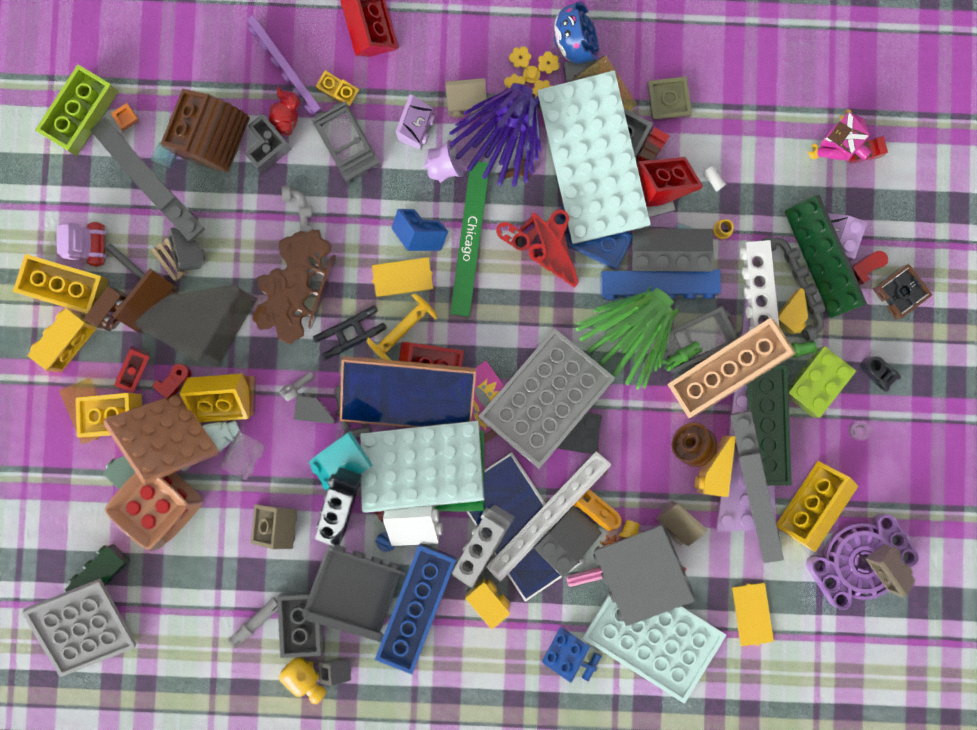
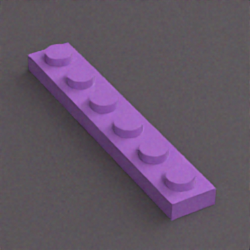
M254 15L250 16L247 19L250 24L248 27L254 38L256 36L260 38V46L265 53L269 51L273 56L270 60L275 67H281L283 70L281 75L288 84L291 82L295 88L292 90L299 99H304L306 102L304 107L310 115L313 113L317 115L322 112L317 102Z

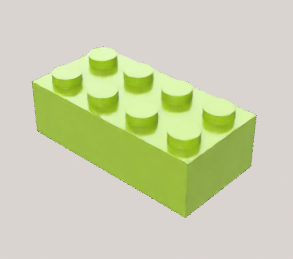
M77 64L35 131L73 155L78 156L92 134L90 130L99 123L119 91L110 83Z

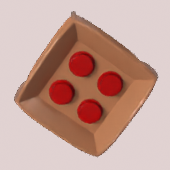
M135 472L111 498L105 507V512L137 544L149 551H154L162 548L188 523L201 507L203 500L175 472L146 484L142 483Z

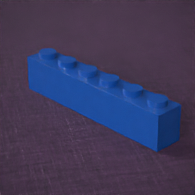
M720 269L713 271H602L600 273V297H605V300H617V297L627 298L645 292L652 286V292L658 288L671 299H676V296H684V299H696V296H703V299H714L715 295L721 293Z

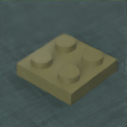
M687 76L648 81L652 121L689 117L692 115Z

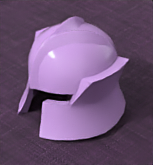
M448 140L439 148L428 149L424 167L427 168L428 176L439 180L440 183H443L450 177H462L464 174L462 157L458 160L451 157L450 150L455 147L449 146L452 142L451 140Z

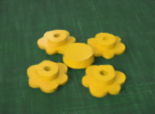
M527 47L514 48L513 53L509 55V60L514 63V67L518 68L521 66L525 68L523 77L512 74L511 77L505 78L504 84L510 88L514 83L523 85L525 81L535 83L532 93L536 99L538 95L537 90L552 87L548 80L544 82L539 80L540 71H546L547 74L557 71L559 69L558 56L553 55L549 51L545 52L543 56L538 58L539 65L537 68L535 66H528L531 54L528 53Z

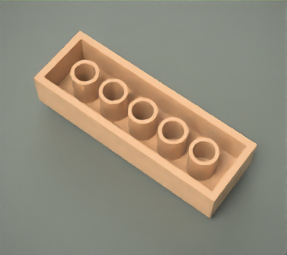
M770 318L676 378L668 386L688 418H692L796 354V351L776 321Z

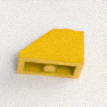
M802 288L795 290L778 312L779 326L790 335L800 333L806 326L804 322L808 319L805 291Z

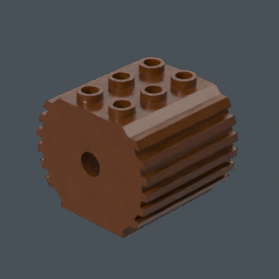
M182 89L160 145L169 152L191 163L229 173L250 116L243 113L237 107L232 106V104L207 93Z

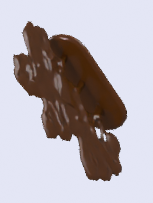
M312 229L308 233L299 231L290 237L280 240V254L287 264L286 269L275 268L270 271L269 275L264 274L257 277L260 291L268 295L269 299L257 306L252 320L257 324L259 330L270 329L275 326L279 340L288 344H293L294 340L304 336V328L301 321L306 315L310 316L309 329L313 327L335 264L336 255H333L327 268L322 266L321 258L331 251L332 246L329 241L321 238L320 230ZM316 252L320 254L319 258L316 257ZM310 257H313L317 261L315 264L316 266H318L317 268L310 264ZM313 269L314 272L309 273L308 270ZM315 273H320L324 276L319 290L310 288L308 285L310 276ZM314 294L317 297L311 311L304 305V301L309 295ZM296 311L302 312L300 315H295Z

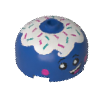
M582 1L564 7L558 13L554 27L556 46L559 47L567 60L576 64L597 60L596 52L599 51L594 22H591L590 17L586 15L589 10Z

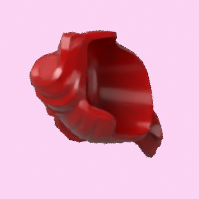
M277 87L276 94L280 102L270 106L269 122L275 126L280 135L289 136L292 135L297 125L298 113L296 108L299 107L300 100L295 93L282 91L280 87Z

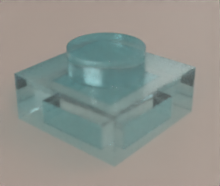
M159 142L151 160L171 169L177 156L161 147Z

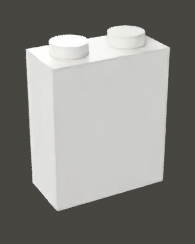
M434 505L384 510L383 521L391 546L439 543V536L443 534L442 523H439V511L435 509Z

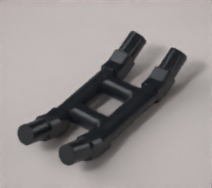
M375 305L313 336L314 342L317 343L336 335L340 345L321 353L324 361L366 341L368 337L370 339L387 329L385 323H381L366 332L364 331L360 321L378 312ZM353 326L358 336L347 341L343 330Z

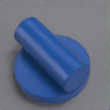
M382 532L375 540L377 547L381 551L389 552L395 547L391 546L387 532Z

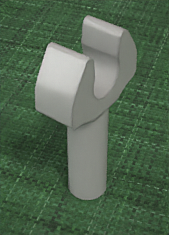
M308 372L293 385L286 384L279 393L289 401L298 396V390L315 377L311 372Z

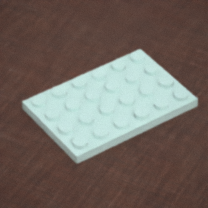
M478 421L361 434V448L373 464V466L361 474L362 511L364 513L484 500Z
M608 594L583 634L582 639L685 704L725 639L726 634L682 606L626 627L624 621L621 622L618 617L616 602L613 603Z

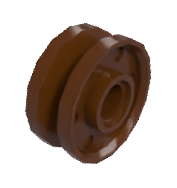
M690 422L681 426L674 434L671 444L672 452L676 458L690 467H701L710 462L716 453L718 445L715 435L698 422Z

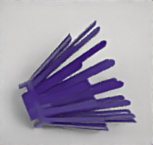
M514 83L510 88L507 86L503 92L471 106L472 108L463 113L469 114L480 108L456 123L455 126L457 127L450 131L449 135L455 134L482 114L484 115L450 143V147L455 146L465 136H469L493 116L456 155V159H460L471 147H478L491 132L468 165V171H472L483 154L485 158H489L495 149L482 176L483 179H486L505 144L499 160V165L503 166L497 185L501 186L519 137L513 164L515 171L512 186L515 187L518 182L524 146L526 149L524 182L527 183L530 164V172L532 175L534 173V152L535 160L538 161V149L541 151L538 117L540 100L538 95L536 99L531 95L533 92L531 88L523 84Z

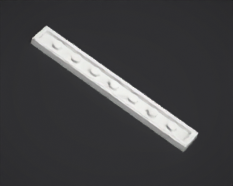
M596 451L486 566L488 570L501 582L611 466L610 462Z

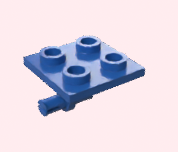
M560 627L542 663L570 683L573 682L580 666L585 667L586 670L581 678L589 682L593 672L597 671L598 668L596 666L602 656L594 652L590 662L583 661L590 646Z

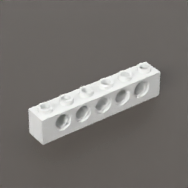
M770 240L746 242L740 248V258L744 260L742 277L744 280L746 279L744 297L748 299V307H746L747 319H750L748 332L759 326L758 318L760 316L764 317L766 321L770 318L774 319L779 326ZM753 258H757L760 261V267H755L752 264ZM755 277L762 280L761 287H757L754 284ZM757 297H761L764 300L763 307L757 305Z

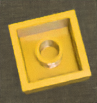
M483 577L473 588L466 592L465 599L492 630L511 614V606L509 600L503 594L500 596L497 593V586L494 582Z

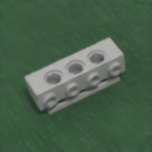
M495 504L490 509L486 508L481 516L482 521L480 525L477 524L471 534L473 535L471 541H467L462 549L463 555L456 560L452 576L473 588L479 581L515 517Z

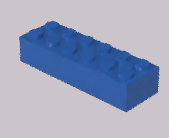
M425 544L418 545L374 660L413 674L456 562V556Z

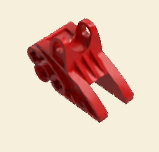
M556 210L547 223L537 214L532 213V216L519 229L508 222H502L497 226L496 233L500 239L519 251L529 250V256L533 261L548 271H552L554 275L563 279L574 288L578 284L576 270L570 259L565 238L569 222V216L566 211ZM560 214L566 216V221L562 225H558L555 222L556 217ZM535 223L536 226L527 234L523 232L528 226ZM509 226V231L515 234L513 239L507 234L502 236V227L507 228ZM539 234L542 244L532 245ZM520 237L527 239V244L524 247L518 246V239ZM540 248H542L543 251L541 252L544 253L543 256H538L536 258L534 256L536 255V253H534L535 249L539 250Z

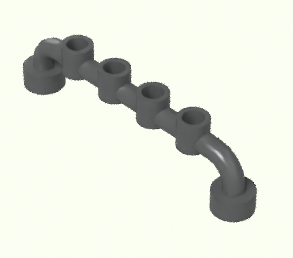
M765 237L761 241L770 240L771 252L776 250L777 245L782 247L784 258L792 268L794 279L798 281L800 288L805 291V298L809 305L808 309L810 314L814 316L816 325L815 327L812 325L806 326L802 330V334L807 342H811L817 339V334L824 327V319L821 313L825 312V306L821 301L816 302L813 295L817 294V289L812 283L808 285L805 277L809 276L808 269L805 266L800 267L797 262L801 258L799 250L797 248L791 249L789 243L782 238Z

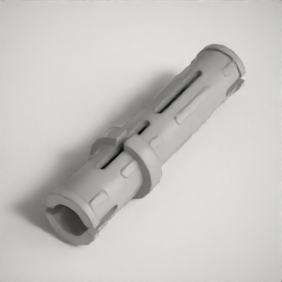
M273 597L246 623L243 622L240 625L241 628L228 638L230 644L237 648L245 639L254 635V631L278 610L277 599Z

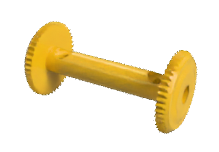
M412 294L411 296L418 305L378 345L369 337L367 338L370 348L382 360H391L385 353L426 313L433 319H437V314L433 308L417 294Z

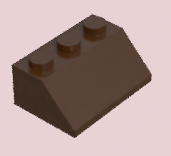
M149 269L112 316L134 331L144 334L153 327L152 322L156 317H160L165 312V306L168 302L173 301L177 297V291L180 288L161 273Z

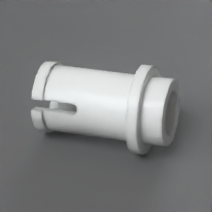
M711 166L703 172L704 178H707L715 191H718L726 183L716 171L717 168Z

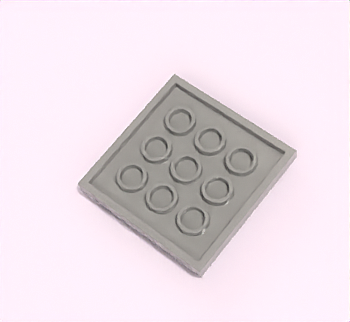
M101 579L26 607L22 611L26 621L60 677L131 650L137 644Z

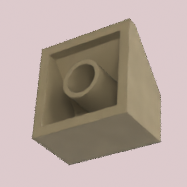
M485 78L445 82L448 115L453 116V118L471 115L480 108L469 114L463 113L472 108L471 106L487 99Z
M671 500L655 517L659 523L664 522L667 531L669 530L674 534L672 539L679 545L684 543L690 546L708 531L683 507Z
M254 504L250 544L270 549H293L297 509Z
M884 544L865 559L888 592L904 598L908 595L916 581L912 576L913 571L906 563L902 562L900 559L902 556L895 547Z

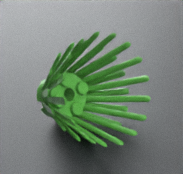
M652 286L645 292L596 307L598 309L593 311L595 313L603 310L606 311L578 322L577 325L581 326L575 329L576 331H581L591 325L594 327L593 330L579 338L580 341H584L599 331H605L615 325L606 332L603 338L588 349L589 353L594 352L609 339L611 343H614L629 330L599 361L600 365H604L622 348V354L626 355L612 373L616 377L637 350L633 356L635 365L625 381L626 385H629L654 341L637 382V390L640 388L646 373L647 376L643 384L644 389L647 386L653 367L655 371H657L658 366L661 368L673 319L679 314L678 308L673 311L670 307L674 301L658 288L652 292Z

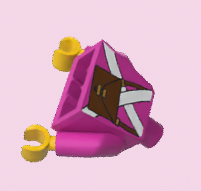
M846 110V115H840L841 121L823 139L820 144L821 147L819 148L817 144H812L811 147L814 151H808L810 158L817 159L823 157L849 161L856 154L862 160H865L872 153L864 145L870 137L866 120L852 114L851 110Z

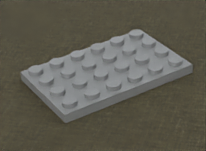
M554 328L478 418L540 469L615 380V377Z

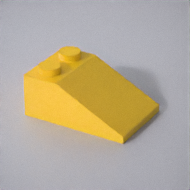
M122 393L76 398L77 437L111 436L104 425V419L142 406V394Z
M722 436L718 442L713 459L704 465L699 471V475L695 477L694 487L697 488L696 492L729 497L735 436Z

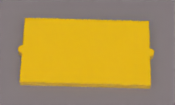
M429 257L372 265L374 278L372 282L375 285L376 297L433 289L431 276L433 272L430 269Z
M746 583L744 586L732 587L740 645L759 646L762 643L774 642L765 583L751 585Z

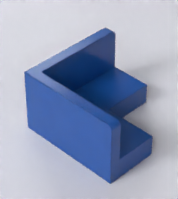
M398 209L392 224V230L407 251H440L448 234V230L440 220H423L415 209Z

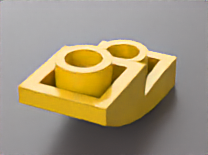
M326 70L315 86L317 90L343 103L346 101L349 107L359 91L355 86L343 79L340 80Z

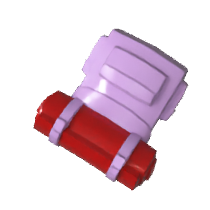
M91 222L87 224V228H82L74 223H63L57 226V254L69 260L86 259L87 264L94 267L104 265V258H106L105 225L99 222Z

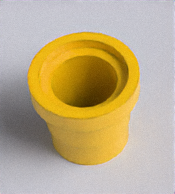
M728 219L719 220L713 226V233L718 239H727L732 235L734 225ZM721 224L728 226L729 231L727 233L721 230Z
M626 520L622 533L620 532L618 537L624 539L639 533L640 524Z

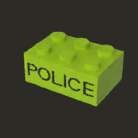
M819 347L817 352L813 353L788 385L789 399L812 418H820L852 378L856 370L827 347Z

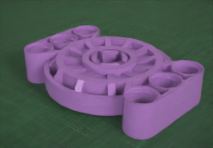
M879 513L873 517L872 524L853 523L838 529L828 540L823 557L818 555L810 556L806 561V566L828 602L840 610H845L850 607L852 598L862 600L874 599L888 591L867 560L863 567L859 568L856 566L858 565L859 553L867 557L885 544L895 547L902 556L900 557L902 562L906 563L909 567H913L918 563L919 556L897 520L891 515ZM886 518L887 526L883 528L881 525L882 520ZM861 526L864 527L863 530H861V529H856V528H855V527H861ZM897 535L898 542L894 545L892 539ZM908 552L909 558L907 561H904L903 556ZM820 560L821 567L815 570V562ZM831 577L832 583L826 587L825 581ZM842 594L843 600L837 604L836 598Z

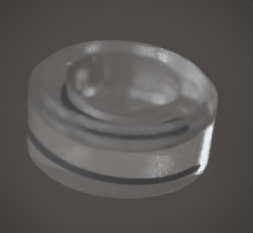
M854 421L849 426V434L855 440H865L870 435V426L865 421Z

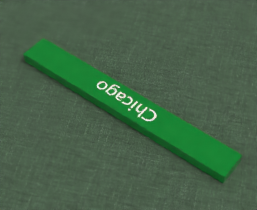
M477 162L472 171H469L450 315L470 317L488 176L486 179L482 178L489 164L485 162Z

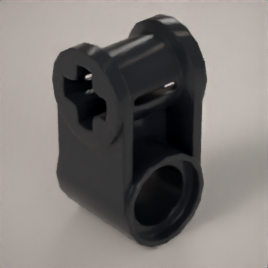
M867 357L861 362L862 371L885 392H888L890 390L889 387L901 378V375L881 357ZM872 361H874L876 364L874 370H872L870 366Z

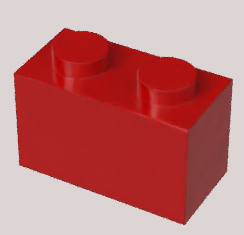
M130 346L114 386L134 393L150 353Z

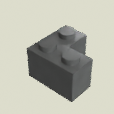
M263 113L248 125V128L257 137L259 142L250 148L245 155L261 173H264L292 150Z

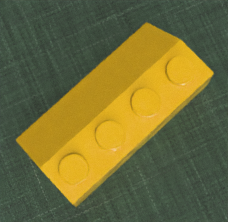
M25 254L13 292L87 314L107 288L109 279Z
M817 461L776 523L777 528L800 544L816 552L857 490L858 485L847 475Z

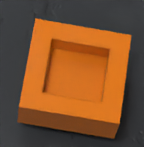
M128 103L111 112L112 117L122 131L139 122L138 117Z

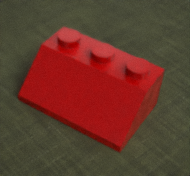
M385 0L340 1L355 56L372 57L399 48Z

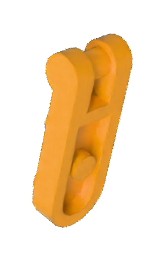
M590 489L573 505L579 507L607 531H614L621 526L622 520L618 512Z

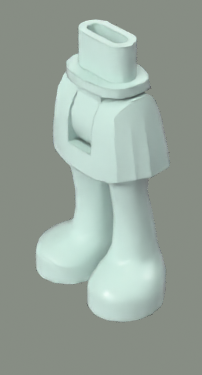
M236 420L229 423L226 421L215 422L202 426L219 452L227 447L234 440V437L241 435ZM190 466L187 467V468L182 469V471L184 472V471L188 470V469L190 468Z

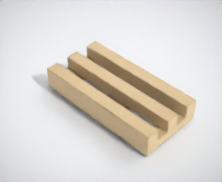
M166 238L163 243H159L151 251L176 282L191 270L177 272L178 275H175L159 253L161 250L177 271L175 261L165 249L168 246L171 250L169 239Z

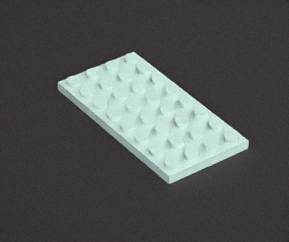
M615 70L537 90L564 209L569 216L568 226L572 243H581L650 226Z

